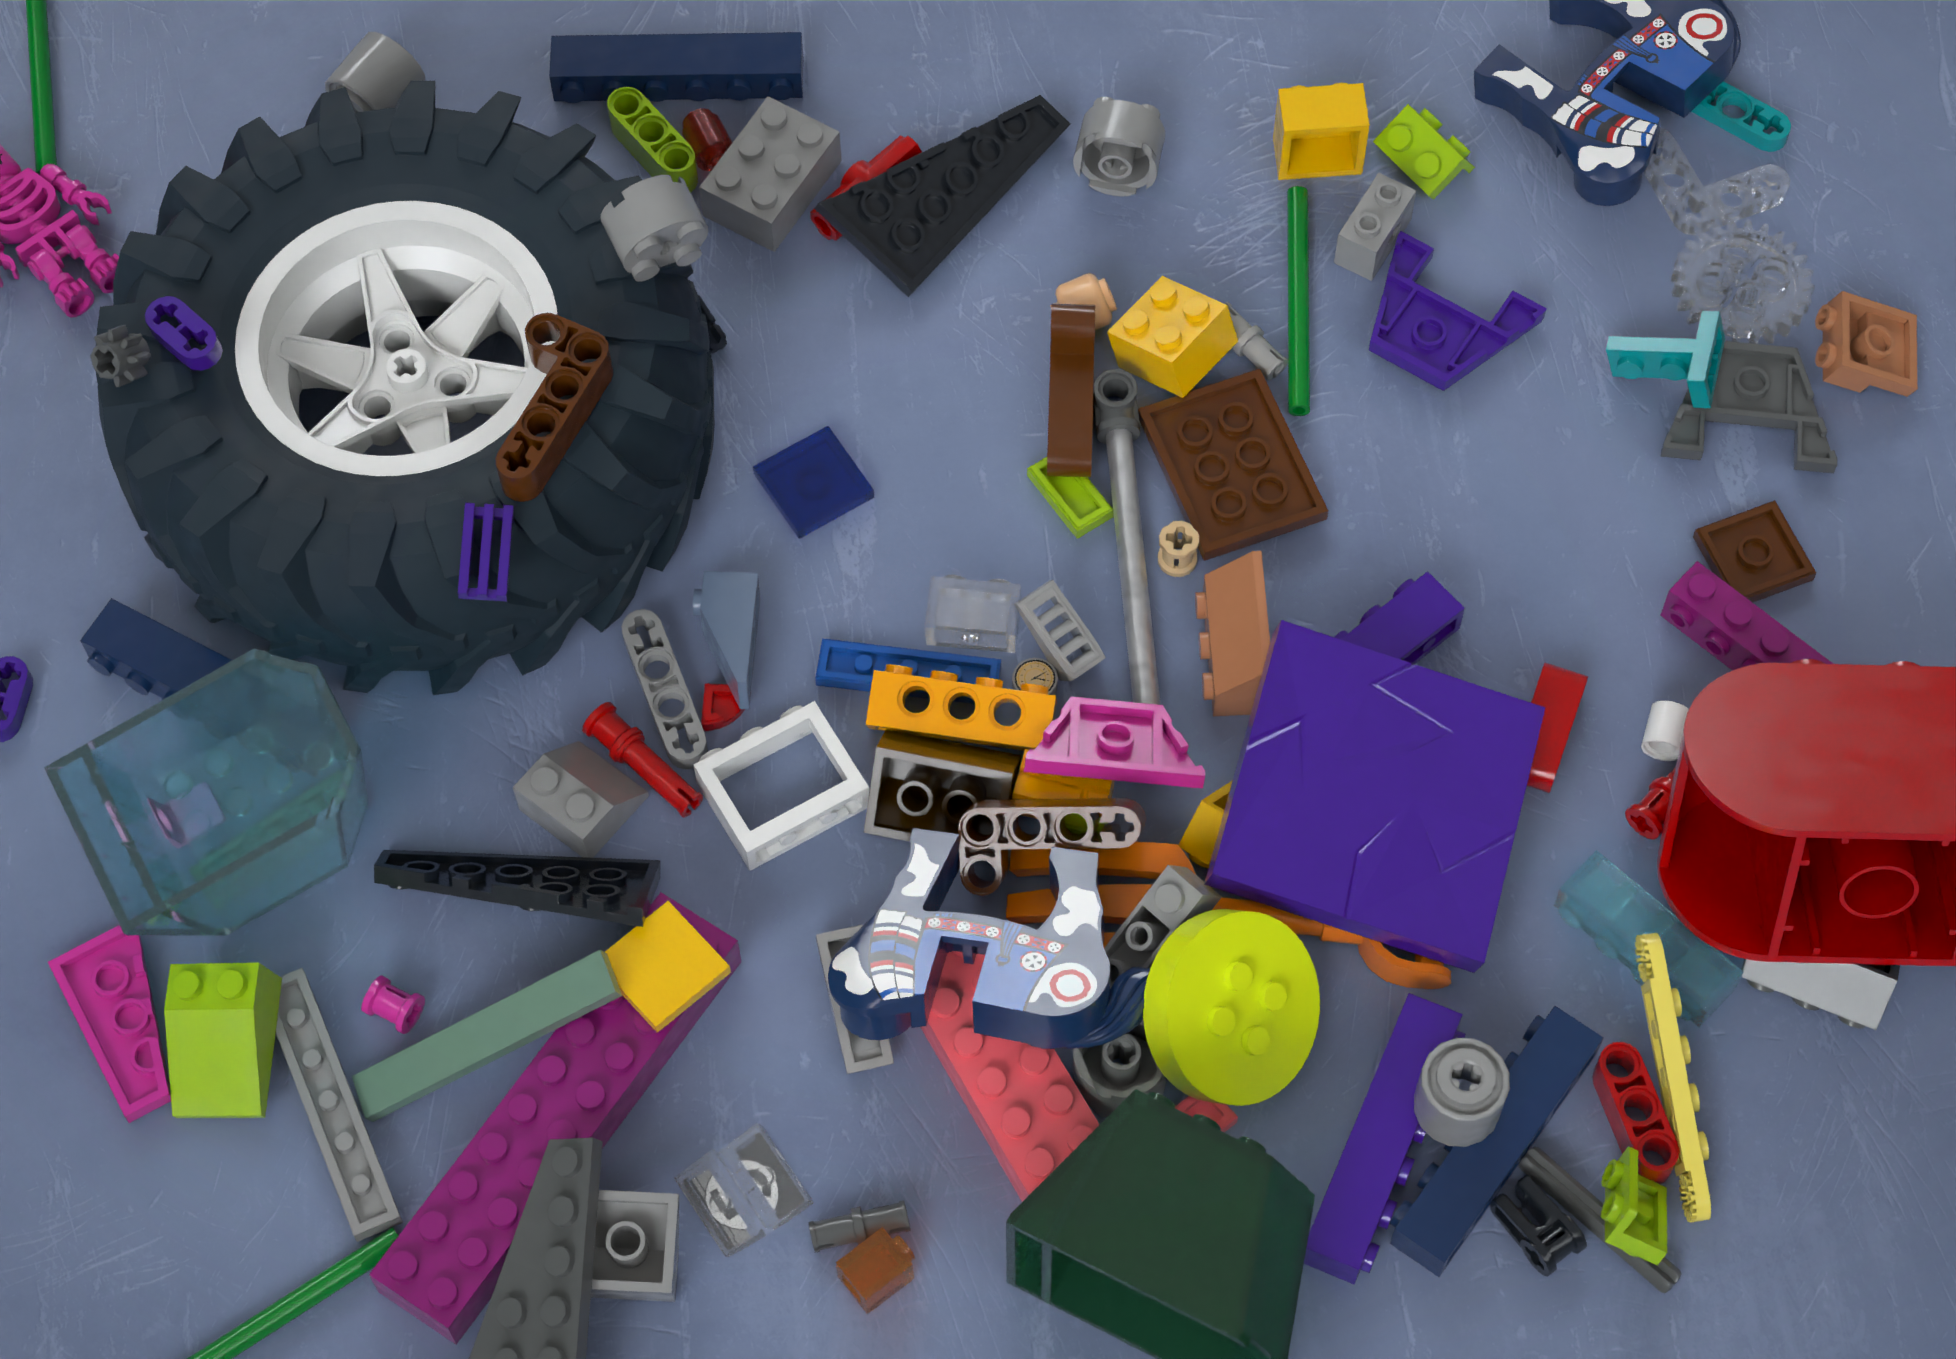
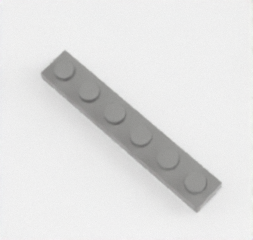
M303 968L280 976L282 978L276 1035L352 1233L358 1242L401 1224L403 1221Z

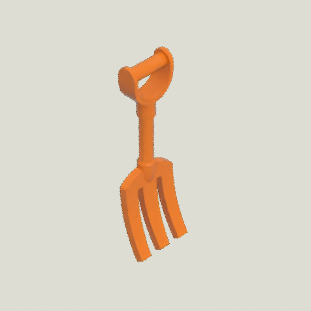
M1136 841L1125 848L1073 849L1099 853V875L1157 880L1167 865L1187 867L1196 874L1191 862L1178 844ZM1011 849L1010 871L1017 877L1050 875L1049 855L1051 849ZM1153 884L1099 885L1098 892L1104 910V923L1123 924ZM1050 889L1007 894L1006 918L1011 922L1019 924L1044 923L1053 911L1056 900ZM1222 897L1212 909L1260 912L1280 920L1298 935L1318 936L1320 941L1357 944L1359 954L1368 968L1389 983L1418 989H1440L1451 984V970L1444 967L1442 962L1415 954V962L1398 958L1385 949L1381 942L1253 900ZM1104 932V948L1116 932Z

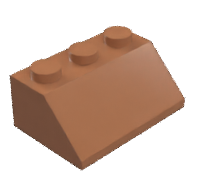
M1252 551L1205 574L1203 592H1195L1196 619L1205 620L1206 631L1199 632L1200 660L1208 659L1209 673H1202L1203 699L1212 700L1213 717L1251 715L1270 645L1262 551Z

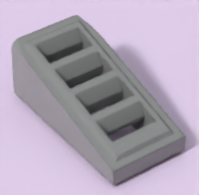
M1049 580L1014 604L1047 661L1056 669L1059 681H1072L1106 658L1097 641L1054 580ZM1051 599L1054 606L1037 617L1033 610ZM1058 616H1061L1063 622L1048 632L1044 626ZM1070 632L1073 638L1058 647L1055 641ZM1080 648L1082 654L1069 662L1066 656Z

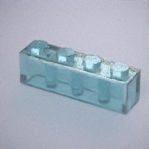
M1597 850L1559 889L1554 906L1558 909L1561 918L1571 927L1581 928L1592 937L1596 947L1605 956L1611 959L1617 958L1629 968L1631 975L1641 986L1645 982L1640 978V971L1638 972L1637 968L1641 962L1636 963V958H1640V955L1637 956L1635 954V937H1637L1636 935L1657 932L1659 934L1664 949L1671 988L1678 989L1681 999L1682 1014L1679 1018L1685 1021L1691 1020L1700 1028L1735 991L1744 972L1716 948L1695 936L1683 925L1676 915Z

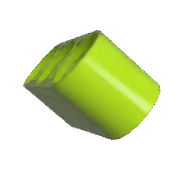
M621 87L614 90L607 100L610 125L614 136L651 177L670 175L673 182H678L680 177L684 179L691 193L698 184L695 152L691 145L639 90L632 87Z

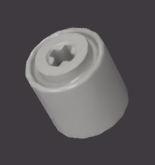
M368 32L325 81L326 92L346 87L355 113L395 108L401 94L410 81H425V74L414 57L400 44L378 32Z
M1455 1038L1439 1044L1428 1054L1414 1094V1113L1420 1127L1432 1139L1447 1146L1467 1147L1483 1141L1494 1131L1510 1090L1509 1071L1503 1058L1490 1045L1473 1038ZM1453 1078L1464 1079L1473 1084L1470 1085L1468 1091H1463L1459 1089V1081Z

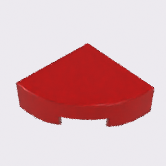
M705 683L701 720L703 730L721 729L738 719L745 709L739 708L728 684Z

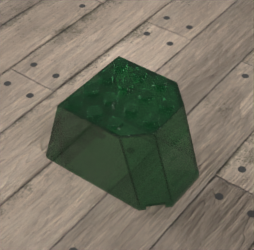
M1135 1089L1010 1214L1006 1221V1283L1156 1359H1288L1315 1195L1273 1156L1267 1154L1264 1146L1257 1141L1243 1136L1236 1139L1220 1131V1126L1206 1116L1195 1114L1192 1117L1175 1109V1104L1159 1093L1149 1092L1147 1095Z

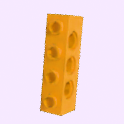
M886 664L885 671H873L866 726L869 729L879 731L889 729L936 739L1025 751V749L1035 750L1043 739L1044 730L1055 719L1057 698L1056 695L1048 694L1049 687L1022 683L1020 691L1003 688V681L998 679L976 677V683L970 684L957 682L958 675L950 672L931 671L930 678L913 676V668ZM915 690L925 691L930 696L928 707L920 713H912L905 708L906 697ZM961 696L969 697L975 702L974 713L964 720L956 719L950 714L951 703ZM1013 703L1021 709V716L1014 725L1003 726L995 720V712L1000 705Z

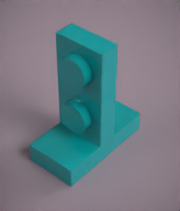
M1702 311L1696 339L1609 336L1606 353L1612 376L1627 379L1666 378L1674 381L1687 379L1693 408H1711L1725 343L1720 311Z

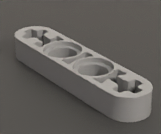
M635 610L625 617L621 626L626 649L669 760L678 768L693 769V764L699 762L700 758L708 752L703 727L660 618L650 610ZM644 626L649 631L651 648L644 649L642 639L636 631L637 627ZM654 661H663L670 667L666 676L658 679L648 677L645 674V669ZM674 698L684 703V710L674 717L664 716L659 711L660 705L668 699ZM685 728L690 744H693L694 751L685 753L684 749L680 748L677 730Z

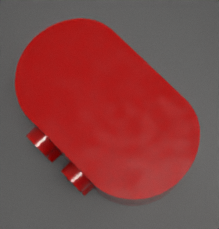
M1801 659L1791 663L1767 662L1741 667L1709 683L1693 700L1685 719L1657 857V874L1663 895L1683 925L1710 946L1729 955L1753 961L1956 966V667L1920 666L1908 661L1892 662L1886 665L1825 664L1819 660Z

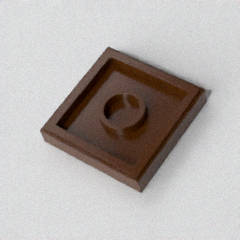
M1775 500L1695 529L1693 538L1711 571L1752 603L1813 581L1816 571Z

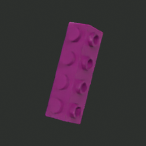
M1698 561L1669 590L1660 614L1665 620L1732 671L1759 663H1791L1801 659H1814L1825 664H1833Z

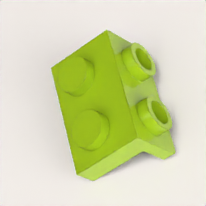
M1407 104L1373 142L1434 200L1462 169L1470 173L1475 168L1466 159L1471 151L1454 135L1447 140L1438 131L1443 124L1426 108L1419 113Z
M1628 1146L1618 1160L1612 1159L1608 1163L1601 1180V1185L1605 1187V1202L1601 1210V1218L1605 1220V1242L1622 1249L1633 1257H1639L1658 1265L1667 1254V1187L1638 1175V1150Z

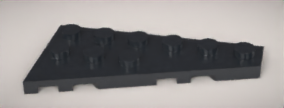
M1039 95L998 115L997 118L977 128L975 126L946 143H940L889 168L886 172L866 182L862 181L852 186L844 193L819 202L814 209L909 297L1071 123Z
M383 850L374 864V883L388 885L393 889H415L518 906L527 911L543 910L640 927L644 925L660 880V860Z

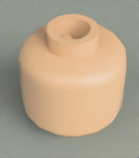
M1087 273L1059 285L1056 289L1057 302L1054 304L1095 305V330L1111 323L1112 312L1117 310V306L1105 278L1098 280L1094 274Z

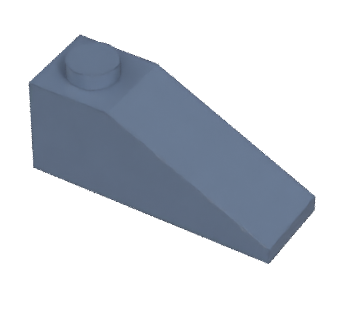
M704 571L702 589H694L693 615L701 616L703 636L739 708L749 709L760 608L758 573Z

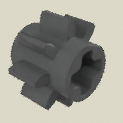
M120 325L94 337L97 346L93 349L90 356L92 365L100 378H113L115 386L120 387L148 374L143 366L148 363L151 353L141 333L128 334L126 325Z

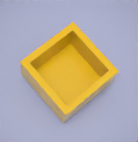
M1335 83L1333 85L1312 87L1297 85L1278 89L1273 132L1278 180L1362 174L1370 126L1363 83Z
M1161 276L1107 331L1119 368L1181 398H1184L1238 342L1228 305L1164 276Z

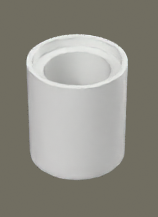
M1657 701L1653 703L1641 745L1643 752L1652 758L1662 761H1676L1689 709L1682 704L1672 701Z

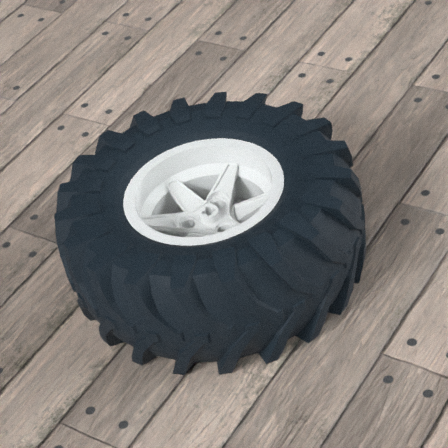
M410 81L401 94L395 108L355 113L347 89L344 87L322 93L312 108L305 126L281 137L259 116L238 128L227 150L222 172L215 179L185 166L169 182L159 209L156 235L130 231L120 251L114 276L113 305L100 307L97 335L108 332L109 329L120 325H126L128 334L141 333L151 353L148 363L143 366L148 374L131 383L116 387L113 378H100L97 372L96 377L98 383L99 416L108 455L120 487L140 530L148 532L144 538L153 554L167 568L174 569L179 574L181 580L192 591L199 594L195 608L210 623H216L228 618L249 632L270 641L271 643L262 660L281 669L287 667L295 659L305 655L347 666L343 690L368 693L375 688L381 678L393 671L429 670L433 695L458 692L470 682L482 664L494 657L509 653L522 676L545 666L559 651L567 634L580 617L602 633L620 618L634 598L646 566L663 572L687 528L693 499H700L713 451L715 427L714 368L709 347L710 340L706 315L701 311L700 300L693 281L688 280V277L693 274L691 264L680 267L674 262L660 267L659 272L646 281H635L632 273L627 272L623 267L600 217L604 207L610 201L615 208L625 200L621 192L629 186L642 181L640 176L614 180L602 168L585 156L591 148L596 135L577 123L549 137L524 125L512 122L521 97L498 91L477 113L435 108L436 81ZM171 296L180 299L216 332L223 350L220 360L211 368L201 371L192 370L185 366L160 344L151 333L145 321L147 307L160 297ZM540 313H553L597 331L605 337L609 346L613 377L542 492L530 501L518 502L511 500L502 490L495 458L500 447L547 375L536 369L531 362L525 337L526 325L532 317ZM165 314L160 318L161 322L166 321L175 329L179 326L175 316L169 317ZM420 316H440L424 332L415 318ZM366 331L369 332L370 348L345 344L354 337ZM501 331L514 340L522 352L525 362L524 367L469 359L468 356L488 336ZM193 338L188 340L191 349L198 348L201 351L207 346L206 344L200 345ZM549 341V342L543 343L542 345H551V344H553V343H555V342H554V341ZM587 359L583 362L590 363L596 361L597 359ZM325 388L349 393L312 430L307 432L299 420V397L302 389ZM455 392H462L457 396H449ZM565 395V396L561 397L560 399H562V400L570 399V398H572V397H574V396H573V395ZM476 412L493 415L480 427L451 442L449 421L462 423L470 420ZM379 415H386L380 419H373ZM547 431V432H541V433L537 434L536 436H538V437L547 436V435H549L551 432H548V431ZM401 435L413 452V454L396 456L363 454L372 444L380 446L389 445L397 441ZM465 503H475V507H484V504H494V508H504V505H513L514 507L507 602L458 599ZM475 519L469 588H478L483 519ZM493 520L488 589H497L502 533V521Z

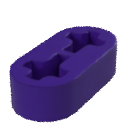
M171 296L160 297L147 307L145 321L151 333L160 344L185 366L192 370L201 371L211 368L220 360L223 350L216 332L180 299ZM165 314L169 317L175 316L179 326L175 329L168 322H161L160 318ZM193 338L200 345L206 344L207 346L201 351L198 348L191 349L188 340Z
M14 656L0 658V710L2 707V711L7 720H0V742L8 741L18 733L33 688V677L27 665L20 658ZM12 672H16L19 680H11L6 692L2 679H9Z

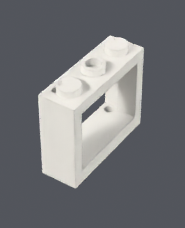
M815 701L804 707L795 706L788 709L781 715L779 720L764 728L755 727L748 730L741 736L739 741L724 749H712L705 753L699 762L693 764L698 787L750 871L867 809L869 786ZM813 733L843 782L750 831L720 781Z

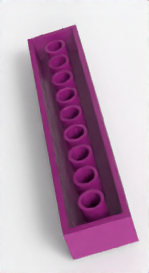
M662 892L659 893L650 905L646 918L669 901L727 962L731 973L658 1033L623 995L556 1029L369 1274L379 1293L456 1345L492 1297L549 1140L595 1138L603 1141V1149L742 962L738 940Z

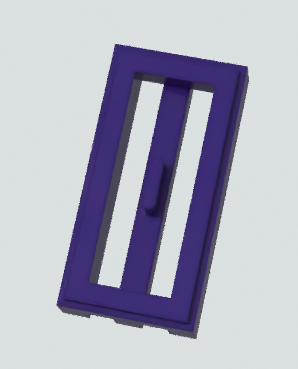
M465 503L458 599L507 602L514 518L513 505H504V508H494V504H484V507H475V503ZM475 519H483L478 588H469ZM493 520L502 521L498 584L497 589H488Z

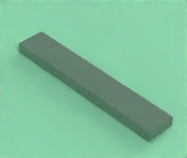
M598 950L353 1075L352 1079L365 1119L374 1122L621 997L622 993L607 953Z

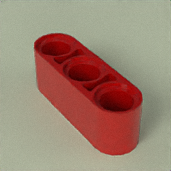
M1546 662L1544 663L1531 701L1533 704L1545 707L1527 786L1550 793L1589 676Z
M1613 1042L1607 1045L1600 1053L1592 1075L1594 1087L1621 1153L1623 1154L1628 1146L1638 1150V1175L1662 1184L1668 1179L1678 1161L1680 1153L1678 1142L1642 1056L1631 1044ZM1606 1065H1621L1628 1072V1076H1614L1609 1072ZM1627 1107L1638 1108L1643 1111L1646 1120H1632L1627 1116L1624 1109ZM1643 1152H1657L1662 1156L1665 1164L1658 1166L1650 1164L1644 1158Z

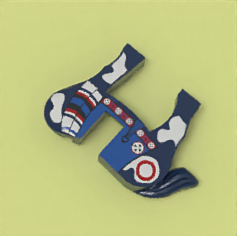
M1549 0L1550 20L1558 24L1595 28L1612 35L1616 40L1592 61L1570 91L1563 90L1499 44L1474 70L1475 99L1485 104L1499 107L1512 114L1522 126L1539 134L1552 148L1556 158L1562 153L1574 171V186L1583 199L1601 206L1622 204L1636 195L1642 183V173L1648 167L1652 154H1657L1660 118L1613 94V83L1615 82L1685 118L1726 79L1740 52L1741 37L1739 28L1732 12L1723 0Z
M913 828L910 836V855L902 871L895 877V882L888 898L875 915L835 954L828 971L829 990L833 999L840 1006V1015L845 1027L860 1038L885 1040L902 1034L910 1026L911 1028L927 1025L947 953L952 951L963 952L964 963L974 964L976 954L985 955L972 1000L974 1033L1027 1043L1041 1049L1062 1047L1072 1049L1106 1044L1127 1034L1142 1022L1144 991L1150 968L1131 967L1115 979L1110 989V962L1103 945L1104 910L1098 892L1099 853L1058 847L1051 848L1049 855L1050 890L1056 900V905L1046 921L1038 929H1034L1019 923L989 916L939 911L960 869L959 834Z

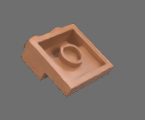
M1841 291L1819 309L1815 319V326L1818 330L1823 331V343L1816 352L1815 363L1816 366L1823 368L1824 382L1859 393L1871 385L1906 397L1918 389L1917 315Z

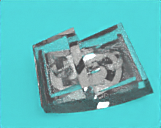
M758 1123L754 1124L719 1152L711 1149L674 1177L726 1257H730L767 1236L814 1203L764 1127Z

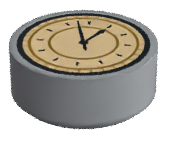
M1041 658L1023 660L1013 671L1012 688L1013 690L1021 691L1022 683L1036 684L1049 687L1048 694L1055 695L1058 686L1056 669L1050 662Z

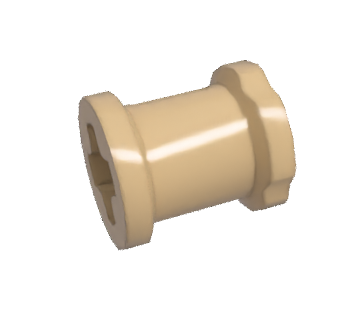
M1173 521L1168 526L1163 527L1160 532L1158 565L1167 575L1183 577L1190 574L1196 567L1199 534L1190 523ZM1179 532L1182 533V539H1178ZM1174 559H1179L1178 566L1174 565Z

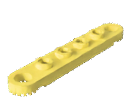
M1655 932L1636 935L1635 954L1637 956L1640 955V958H1636V963L1641 962L1637 968L1638 972L1640 971V978L1645 982L1641 986L1663 1109L1678 1142L1680 1151L1674 1168L1676 1177L1679 1176L1680 1178L1679 1192L1684 1194V1196H1680V1201H1686L1682 1203V1209L1688 1222L1709 1220L1711 1217V1201L1703 1162L1709 1159V1148L1705 1133L1703 1131L1698 1132L1694 1113L1699 1112L1700 1101L1695 1083L1689 1084L1685 1065L1690 1064L1691 1053L1687 1037L1685 1035L1680 1036L1676 1017H1680L1682 1014L1680 995L1677 988H1671L1664 949L1659 934Z

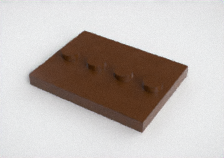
M1260 368L1190 391L1184 398L1174 396L1138 408L1139 422L1185 521L1190 523L1199 534L1198 550L1203 561L1327 520V506Z

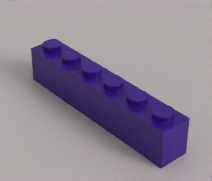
M1408 993L1304 1244L1300 1259L1301 1263L1354 1285L1360 1270L1370 1273L1380 1245L1372 1243L1377 1228L1379 1226L1386 1230L1388 1229L1398 1202L1390 1199L1394 1186L1399 1184L1405 1187L1415 1159L1408 1157L1407 1154L1412 1142L1415 1141L1422 1144L1426 1135L1414 1113V1094L1422 1067L1428 1054L1439 1044L1455 1038H1465L1466 1033L1458 1031L1463 1014Z

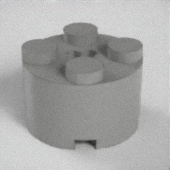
M1110 97L1097 98L1094 101L1093 107L1085 113L1073 158L1074 169L1080 177L1082 172L1090 180V187L1112 196H1130L1136 194L1137 188L1147 185L1146 189L1152 186L1157 177L1165 141V129L1160 120L1159 110L1149 104L1139 105L1130 101L1114 100Z
M670 175L650 177L629 186L621 192L625 200L615 208L610 201L601 213V222L623 267L627 272L632 273L635 281L638 282L654 277L662 266L676 262L678 266L682 267L698 260L702 255L699 247L707 238L709 231L684 179L679 177L678 182H673Z
M1143 1020L1136 1028L1111 1042L1094 1047L1073 1048V1081L1086 1103L1101 1117H1128L1140 1114L1153 1106L1164 1094L1167 1078L1160 1071L1150 1052ZM1119 1058L1123 1064L1127 1065H1120L1118 1062L1113 1063V1060Z

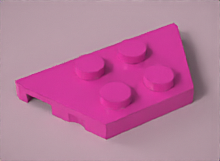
M1072 696L1062 707L1060 717L1052 720L1044 730L1043 739L1035 750L1030 749L1026 753L1024 772L1201 789H1203L1205 780L1204 768L1202 765H1194L1187 754L1188 743L1182 734L1172 726V719L1163 705Z

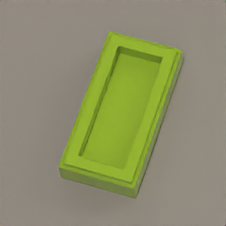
M1047 457L1027 468L1028 478L1077 539L1113 518V508L1088 477L1047 476Z

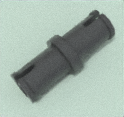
M904 1200L899 1201V1203L864 1211L859 1206L851 1208V1214L808 1222L815 1253L820 1252V1250L858 1242V1246H864L869 1244L868 1239L911 1231Z

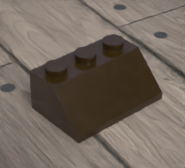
M886 729L875 750L863 833L909 842L913 828L958 834L960 819L976 802L1012 799L1021 755ZM982 814L972 817L973 827L978 833L983 835L993 833L994 826L989 817Z

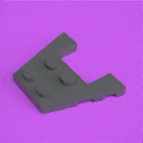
M1725 341L1711 408H1693L1688 388L1661 449V457L1701 460L1704 452L1705 421L1794 430V470L1834 474L1837 467V456L1834 450L1831 451L1828 444L1824 420L1818 416L1813 402L1814 393L1798 348Z

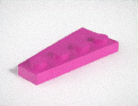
M132 918L48 961L128 1123L171 1102L170 1083L139 927L136 920Z

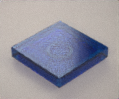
M829 426L753 466L755 477L799 539L875 498L874 489Z

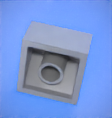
M580 741L544 753L513 786L521 812L581 857L593 858L649 797L648 791Z
M599 1190L591 1298L675 1302L679 1258V1194Z

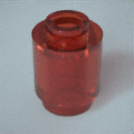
M700 108L690 112L682 122V136L693 148L697 166L701 170L712 171L733 143L720 117L709 109Z

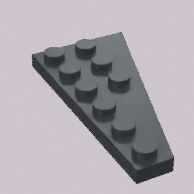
M595 1138L549 1140L469 1359H586L603 1141Z

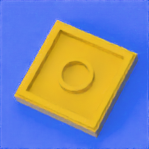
M669 901L645 919L643 927L636 926L605 951L622 995L657 1033L731 973L727 962Z

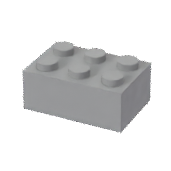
M767 96L700 185L703 216L775 252L842 161L839 131Z

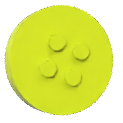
M1216 909L1203 912L1188 919L1163 943L1147 977L1144 991L1143 1021L1150 1052L1160 1071L1177 1089L1195 1099L1226 1105L1244 1106L1262 1102L1276 1095L1295 1078L1303 1067L1312 1049L1319 1024V984L1307 949L1287 925L1270 915L1260 912Z

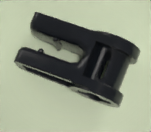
M1528 1175L1519 1179L1515 1186V1195L1521 1201V1207L1518 1208L1504 1193L1496 1196L1490 1203V1210L1521 1247L1532 1266L1544 1276L1548 1277L1556 1271V1264L1570 1253L1579 1254L1587 1247L1586 1239L1576 1223L1563 1213ZM1526 1207L1540 1225L1533 1224L1522 1213V1208Z

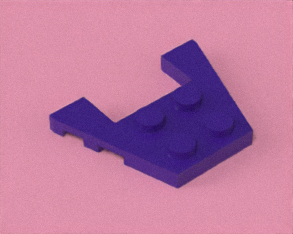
M1400 231L1396 239L1394 253L1374 324L1369 351L1445 391L1537 326L1544 319L1547 308L1515 291L1510 293L1492 321L1488 322L1415 283L1431 261L1434 248Z

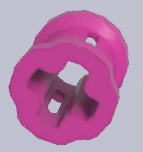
M380 975L372 982L365 994L361 1011L369 1016L376 1014L396 1025L395 1028L398 1032L406 1034L418 1021L425 1005V998L419 993L412 995L391 985V980Z

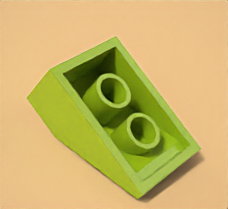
M261 963L170 964L164 1016L173 1117H266L282 978Z

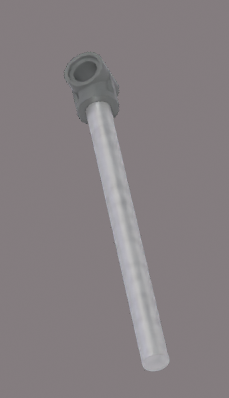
M1111 369L1101 373L1094 383L1093 414L1096 423L1097 439L1107 445L1133 702L1161 705L1133 441L1137 440L1140 436L1137 405L1138 386L1130 373L1120 369ZM1111 396H1118L1123 400L1116 402L1111 401L1107 398Z

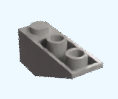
M1167 865L1104 948L1110 962V989L1115 979L1131 967L1151 968L1158 951L1167 938L1188 919L1203 912L1211 911L1222 897L1210 886L1204 885L1205 882L1189 868Z

